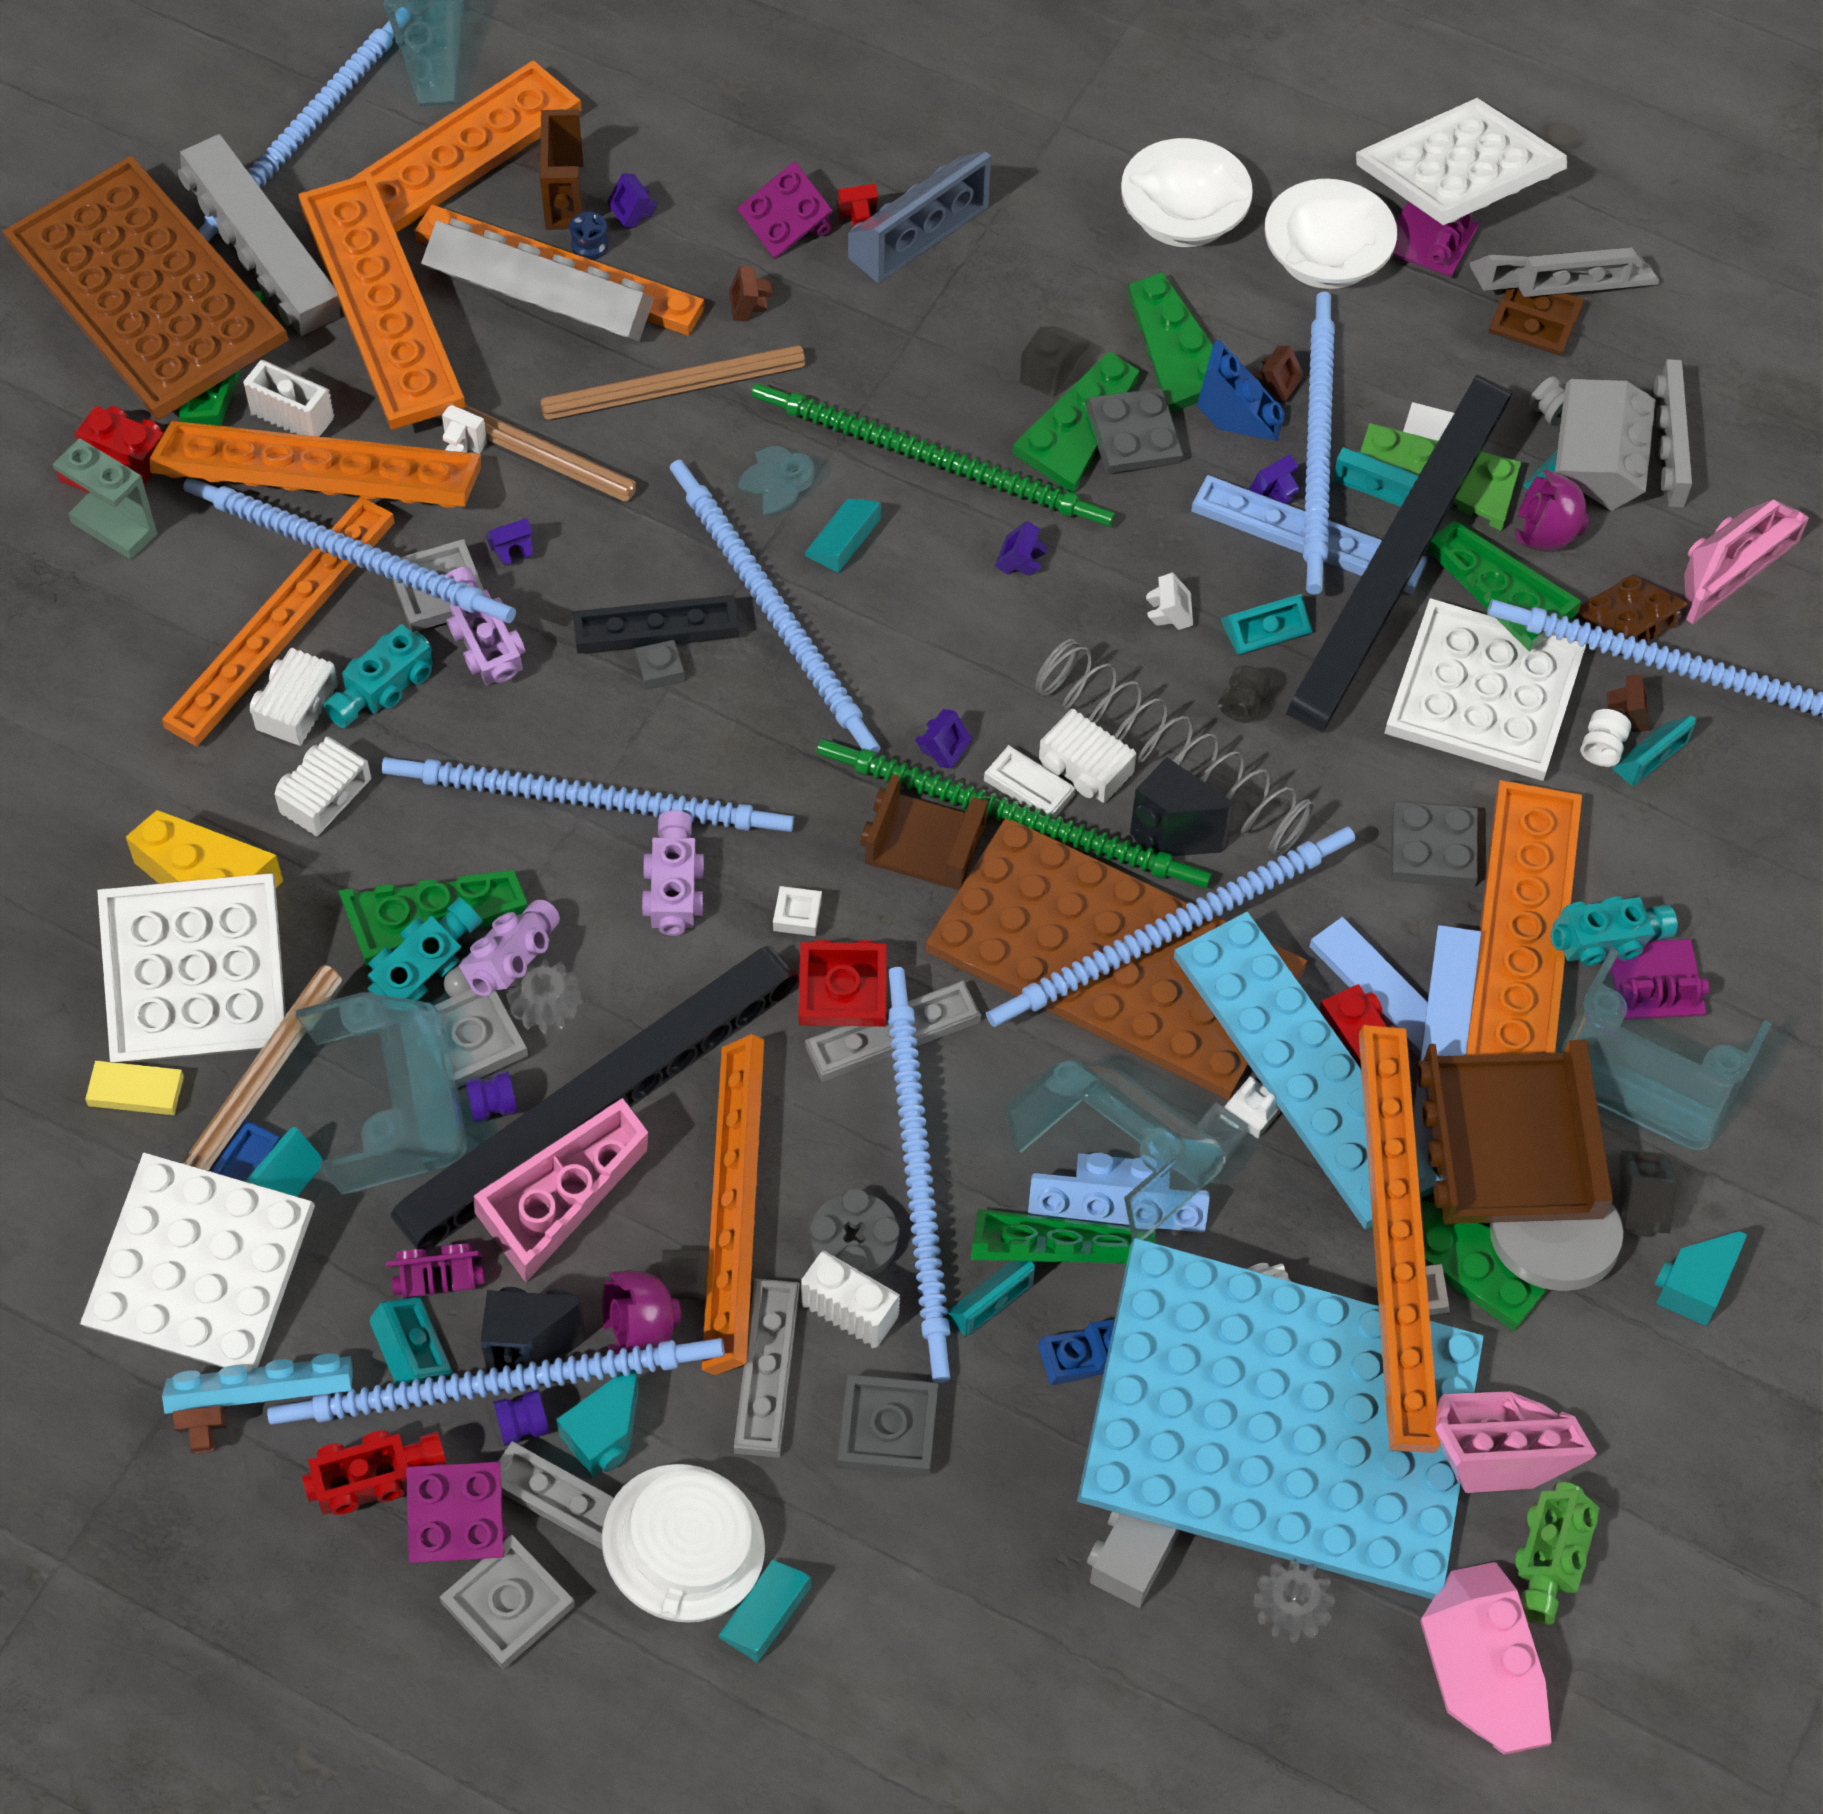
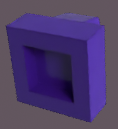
M622 173L607 201L622 226L631 228L637 226L640 218L652 217L658 206L657 201H653L649 197V189L641 185L635 174Z
M1290 454L1259 471L1249 490L1284 504L1292 502L1294 500L1292 496L1299 492V488L1293 479V475L1299 467Z
M527 518L489 530L485 535L490 550H494L504 566L512 563L509 556V548L519 547L525 559L533 554L530 536L532 530Z
M1026 521L1006 535L995 567L1006 574L1017 570L1031 576L1037 572L1041 565L1034 561L1031 555L1038 559L1047 552V547L1037 538L1040 529Z
M942 709L936 719L928 721L926 725L929 729L924 736H917L915 741L922 753L933 757L939 767L951 769L972 738L955 710Z

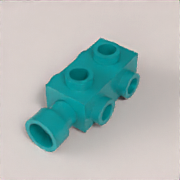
M402 624L390 634L383 635L374 647L360 658L353 659L342 672L345 691L343 693L336 692L323 703V708L328 717L340 728H346L358 718V712L364 707L375 714L382 707L391 709L396 706L402 697V691L412 682L420 685L430 676L433 662L431 655L432 647L429 641L418 632L414 634Z
M1615 896L1601 903L1586 905L1585 902H1575L1564 907L1561 910L1560 916L1553 923L1551 941L1556 950H1563L1567 961L1580 960L1582 966L1598 964L1607 955L1617 954L1619 960L1626 961L1642 954L1643 948L1651 939L1673 938L1677 932L1678 922L1675 911L1669 905L1653 906L1645 910L1640 897L1622 899L1620 896Z
M461 897L457 898L447 908L449 913L439 922L433 916L429 917L425 922L419 917L416 918L400 933L405 939L402 944L393 952L386 946L368 963L373 970L367 977L373 983L367 989L384 1007L390 1002L396 1008L403 1002L409 1008L412 1007L429 991L423 984L434 973L443 978L460 962L455 954L461 949V946L456 941L466 931L472 933L483 922L479 915ZM428 938L437 940L439 950L434 954L426 953L422 947L424 940ZM393 969H404L407 972V980L402 984L394 983L390 977Z

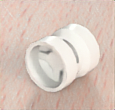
M1611 709L1597 710L1592 714L1588 726L1589 733L1585 735L1580 751L1586 760L1595 765L1615 766L1620 762L1624 750L1623 742L1628 738L1631 722L1620 712Z

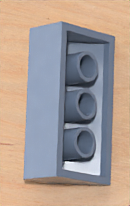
M985 151L957 157L949 164L940 166L933 175L920 184L911 186L904 195L892 203L885 204L879 212L866 221L856 224L848 232V258L879 284L987 209L989 204L991 155Z

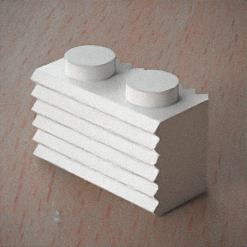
M260 360L243 381L251 416L257 414L258 418H264V422L270 421L271 424L277 423V427L283 426L284 430L290 429V433L296 432L299 435L320 437L334 418L333 404H330L332 399H329L331 394H328L330 389L265 360Z
M290 648L283 660L277 659L272 665L269 674L270 681L264 691L259 690L254 694L250 703V713L252 714L256 730L301 746L303 740L307 737V733H310L311 727L318 720L319 714L322 713L323 703L330 698V695H333L334 689L337 688L338 681L332 662H326L323 658L318 659L316 656H311L308 653L304 654L301 650L296 651L294 648Z
M1070 709L1040 740L1039 759L1044 768L1057 776L1062 774L1071 780L1076 790L1084 797L1092 798L1094 796L1102 803H1106L1113 793L1117 792L1118 788L1132 776L1135 768L1136 752L1134 749H1130L1127 744H1123L1121 740H1116L1114 735H1110L1108 731H1103L1101 726H1096L1094 722L1084 718L1075 709Z
M329 736L325 737L324 742H321L319 746L313 745L306 752L302 765H298L296 771H293L292 774L284 775L278 782L274 794L279 812L289 820H293L295 824L305 828L308 832H312L314 836H319L371 780L368 761Z
M824 1250L821 1251L801 1279L803 1308L809 1307L810 1312L817 1311L818 1317L825 1316L826 1321L832 1320L833 1326L840 1325L841 1330L847 1329L848 1334H855L856 1339L863 1338L864 1344L870 1343L871 1348H876L880 1345L899 1316L900 1294Z

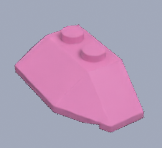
M1773 499L1746 509L1734 519L1732 517L1726 518L1708 539L1702 537L1696 541L1688 552L1690 559L1684 573L1685 599L1687 602L1686 620L1693 625L1800 542L1809 517L1803 512Z
M1509 1391L1443 1394L1438 1400L1435 1430L1444 1455L1465 1493L1533 1489L1591 1460L1597 1454L1575 1416L1563 1411L1557 1414L1544 1404Z
M1496 1562L1450 1571L1445 1580L1444 1588L1435 1595L1420 1620L1447 1713L1475 1734L1492 1743L1493 1747L1503 1755L1549 1746L1552 1741L1546 1681L1517 1589Z

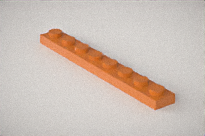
M435 205L430 206L414 230L416 241L428 245L436 220L449 224L451 218L472 225L471 232L483 236L485 230L506 237L505 244L514 248H518L519 242L540 249V257L552 260L553 255L556 254L576 262L574 269L587 272L588 266L605 271L610 274L608 280L621 285L623 278L644 285L643 293L654 298L647 322L687 336L690 335L705 310L704 299Z
M360 496L332 529L336 534L342 533L345 537H352L354 541L360 540L364 545L370 544L374 547L395 522L393 513ZM320 548L313 549L162 718L164 729L198 747L355 569L357 563L350 564L348 560H341L338 556L333 557L329 552L323 553Z
M753 1034L723 1046L721 1050L703 1341L722 1338L724 1357L702 1360V1370L712 1375L721 1374L745 1365L747 1362L764 1040Z

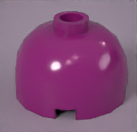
M1545 469L1543 473L1546 477L1543 479L1536 476L1524 496L1518 513L1519 517L1525 518L1524 531L1516 528L1515 536L1517 543L1538 551L1551 552L1558 551L1569 545L1577 535L1581 536L1588 526L1589 514L1585 513L1586 501L1582 489L1567 477Z
M626 1270L610 1272L608 1275L614 1281H605L602 1319L604 1330L612 1327L617 1344H607L608 1349L613 1350L615 1354H620L621 1348H626L628 1352H633L634 1346H639L640 1350H646L647 1344H652L653 1348H658L660 1342L670 1341L674 1326H678L680 1323L681 1311L678 1300L676 1298L671 1299L666 1285L658 1277L643 1271Z

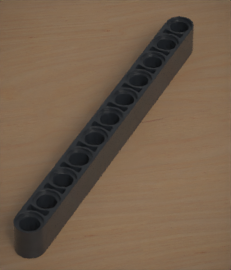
M1478 374L1475 376L1296 691L1286 715L1324 733L1501 418L1513 391Z
M764 946L406 1196L394 1207L391 1219L416 1249L426 1251L432 1249L477 1217L474 1206L475 1194L623 1098L630 1108L786 998L797 986L799 976L771 946Z

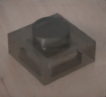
M663 1250L661 1281L668 1288L671 1299H706L708 1251Z

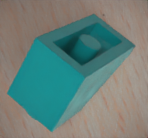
M1737 1231L1680 1249L1674 1263L1665 1260L1654 1284L1662 1288L1656 1304L1707 1326L1718 1305L1747 1234Z
M630 1370L629 1376H624L623 1372H621L616 1378L607 1382L556 1419L560 1438L592 1478L602 1470L609 1472L615 1469L624 1461L626 1453L630 1451L639 1393L638 1378L635 1370Z

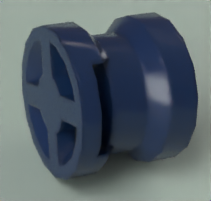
M582 212L574 216L569 223V231L572 237V252L590 260L601 258L608 250L607 222L604 217L594 212Z

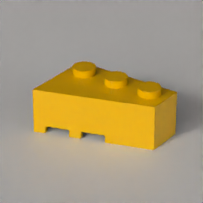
M156 810L126 836L134 864L159 884L271 873L275 876V887L283 882L275 854Z

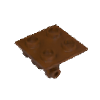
M1632 574L1580 605L1576 616L1594 626H1601L1605 632L1611 629L1614 636H1617L1618 633H1623L1625 639L1634 636L1635 642L1645 639L1647 643L1650 641V638L1654 639L1663 631L1677 625L1678 619L1681 617L1680 610L1687 606V602Z

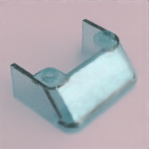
M1611 948L1581 1004L1559 1053H1564L1569 1040H1587L1597 1105L1692 1150L1708 1148L1715 1141L1772 1023L1766 1020L1763 1021L1748 1053L1730 1045H1718L1708 1051L1702 1064L1696 1063L1621 1027L1627 1012L1626 1001L1620 993L1606 986L1619 953L1618 950Z
M363 992L295 1010L296 1018L317 1046L354 1035L364 1037L377 1033L380 1034L392 1109L378 1112L369 1117L364 1123L361 1131L362 1151L320 1162L321 1170L342 1195L448 1167L463 1157L467 1148V1140L446 1026L442 1015L434 1005L422 1001Z
M1073 1060L1059 1062L1005 1106L1014 1149L1020 1154L1082 1101L1141 1144V1159L1144 1165L1152 1170L1153 1173L1124 1197L1132 1240L1134 1238L1144 1240L1215 1178L1223 1167L1221 1146L1214 1138L1115 1067Z

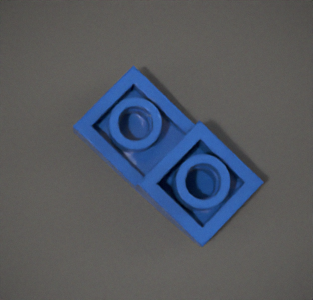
M1115 1319L1090 1322L1084 1331L1049 1335L1041 1338L1037 1346L1050 1385L1104 1374Z

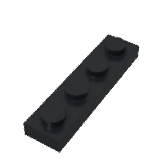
M734 595L573 611L577 654L638 648L674 640L676 644L739 637Z

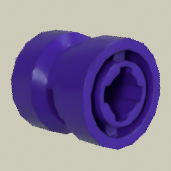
M509 1071L495 1073L492 1079L484 1081L478 1077L465 1080L474 1123L488 1120L491 1111H494L495 1114L500 1113L503 1116L517 1114Z
M539 1390L524 1393L522 1399L516 1401L505 1398L493 1402L504 1446L510 1445L511 1442L518 1443L520 1438L531 1434L534 1437H540L550 1434Z

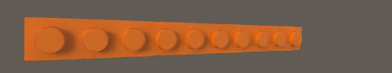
M1363 1025L1359 1032L1389 1450L1435 1453L1440 1447V1441L1435 1430L1437 1400L1407 1033L1405 1028Z

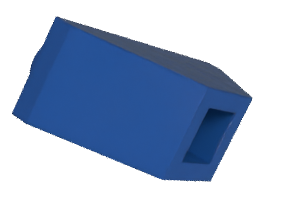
M1221 340L1215 341L1205 371L1197 407L1219 430L1278 441L1285 411L1262 387L1258 379L1254 378L1244 367L1238 357Z

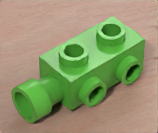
M1559 1482L1556 1485L1555 1491H1541L1538 1504L1532 1505L1528 1510L1527 1522L1531 1530L1527 1544L1520 1547L1516 1553L1515 1561L1519 1571L1518 1576L1529 1584L1528 1590L1522 1592L1520 1601L1526 1620L1536 1624L1550 1625L1554 1623L1559 1602L1555 1599L1557 1593H1577L1583 1571L1586 1567V1559L1594 1529L1597 1526L1600 1507L1584 1494L1582 1488L1575 1484Z

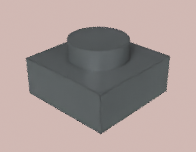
M674 640L635 648V657L645 690L685 681L684 670Z

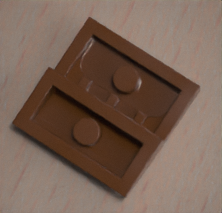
M1519 287L1507 288L1504 297L1501 298L1488 333L1562 356L1585 299L1567 293L1524 297Z

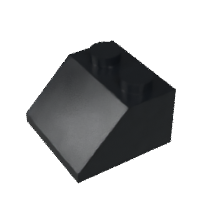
M1166 757L1135 790L1130 835L1143 848L1148 849L1151 847L1156 853L1163 851L1172 856L1221 853L1227 845L1234 802Z

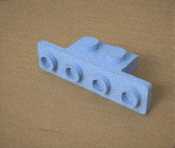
M1078 1153L1076 1177L1040 1173L1032 1174L1028 1213L1035 1216L1204 1232L1206 1229L1210 1194L1206 1190L1165 1186L1166 1162L1154 1161L1146 1157L1130 1159L1111 1157L1104 1153Z

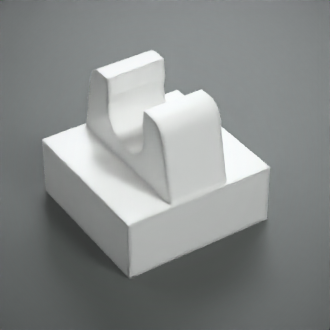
M453 405L448 406L442 414L445 432L443 441L450 443L445 450L458 452L471 450L480 454L487 444L484 418Z
M1173 572L1158 577L1159 587L1146 595V599L1153 607L1159 606L1156 610L1147 612L1150 620L1157 626L1174 624L1178 630L1192 626L1191 592Z
M1250 1076L1225 1105L1223 1115L1259 1139L1281 1113V1110L1276 1103V1097L1270 1092L1268 1093L1264 1085Z

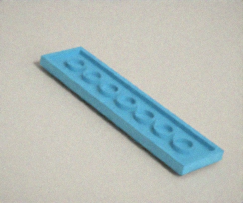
M1248 912L1175 949L1174 959L1268 1093L1270 1092L1276 1097L1278 1107L1365 1230L1373 1226L1362 1073L1360 1067ZM1416 1147L1420 1199L1433 1192L1434 1182L1440 1181V1179Z

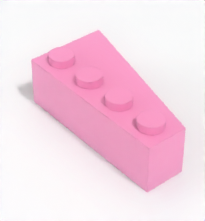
M622 1098L474 1195L475 1214L525 1282L536 1273L646 1153L648 1131Z

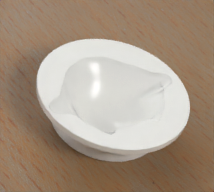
M1176 138L1154 143L1142 149L1130 160L1122 176L1121 195L1128 214L1150 236L1160 242L1176 247H1197L1216 240L1243 220L1252 200V182L1244 165L1226 149L1203 140Z
M1337 179L1310 180L1288 188L1273 201L1265 219L1266 242L1275 258L1297 280L1322 289L1348 287L1374 274L1388 262L1393 254L1397 240L1396 222L1388 206L1368 189Z
M684 1464L664 1465L637 1475L616 1494L606 1513L602 1529L603 1556L615 1584L636 1606L656 1617L670 1621L701 1622L729 1612L743 1601L751 1591L760 1575L764 1562V1533L760 1519L751 1502L728 1479L698 1466Z

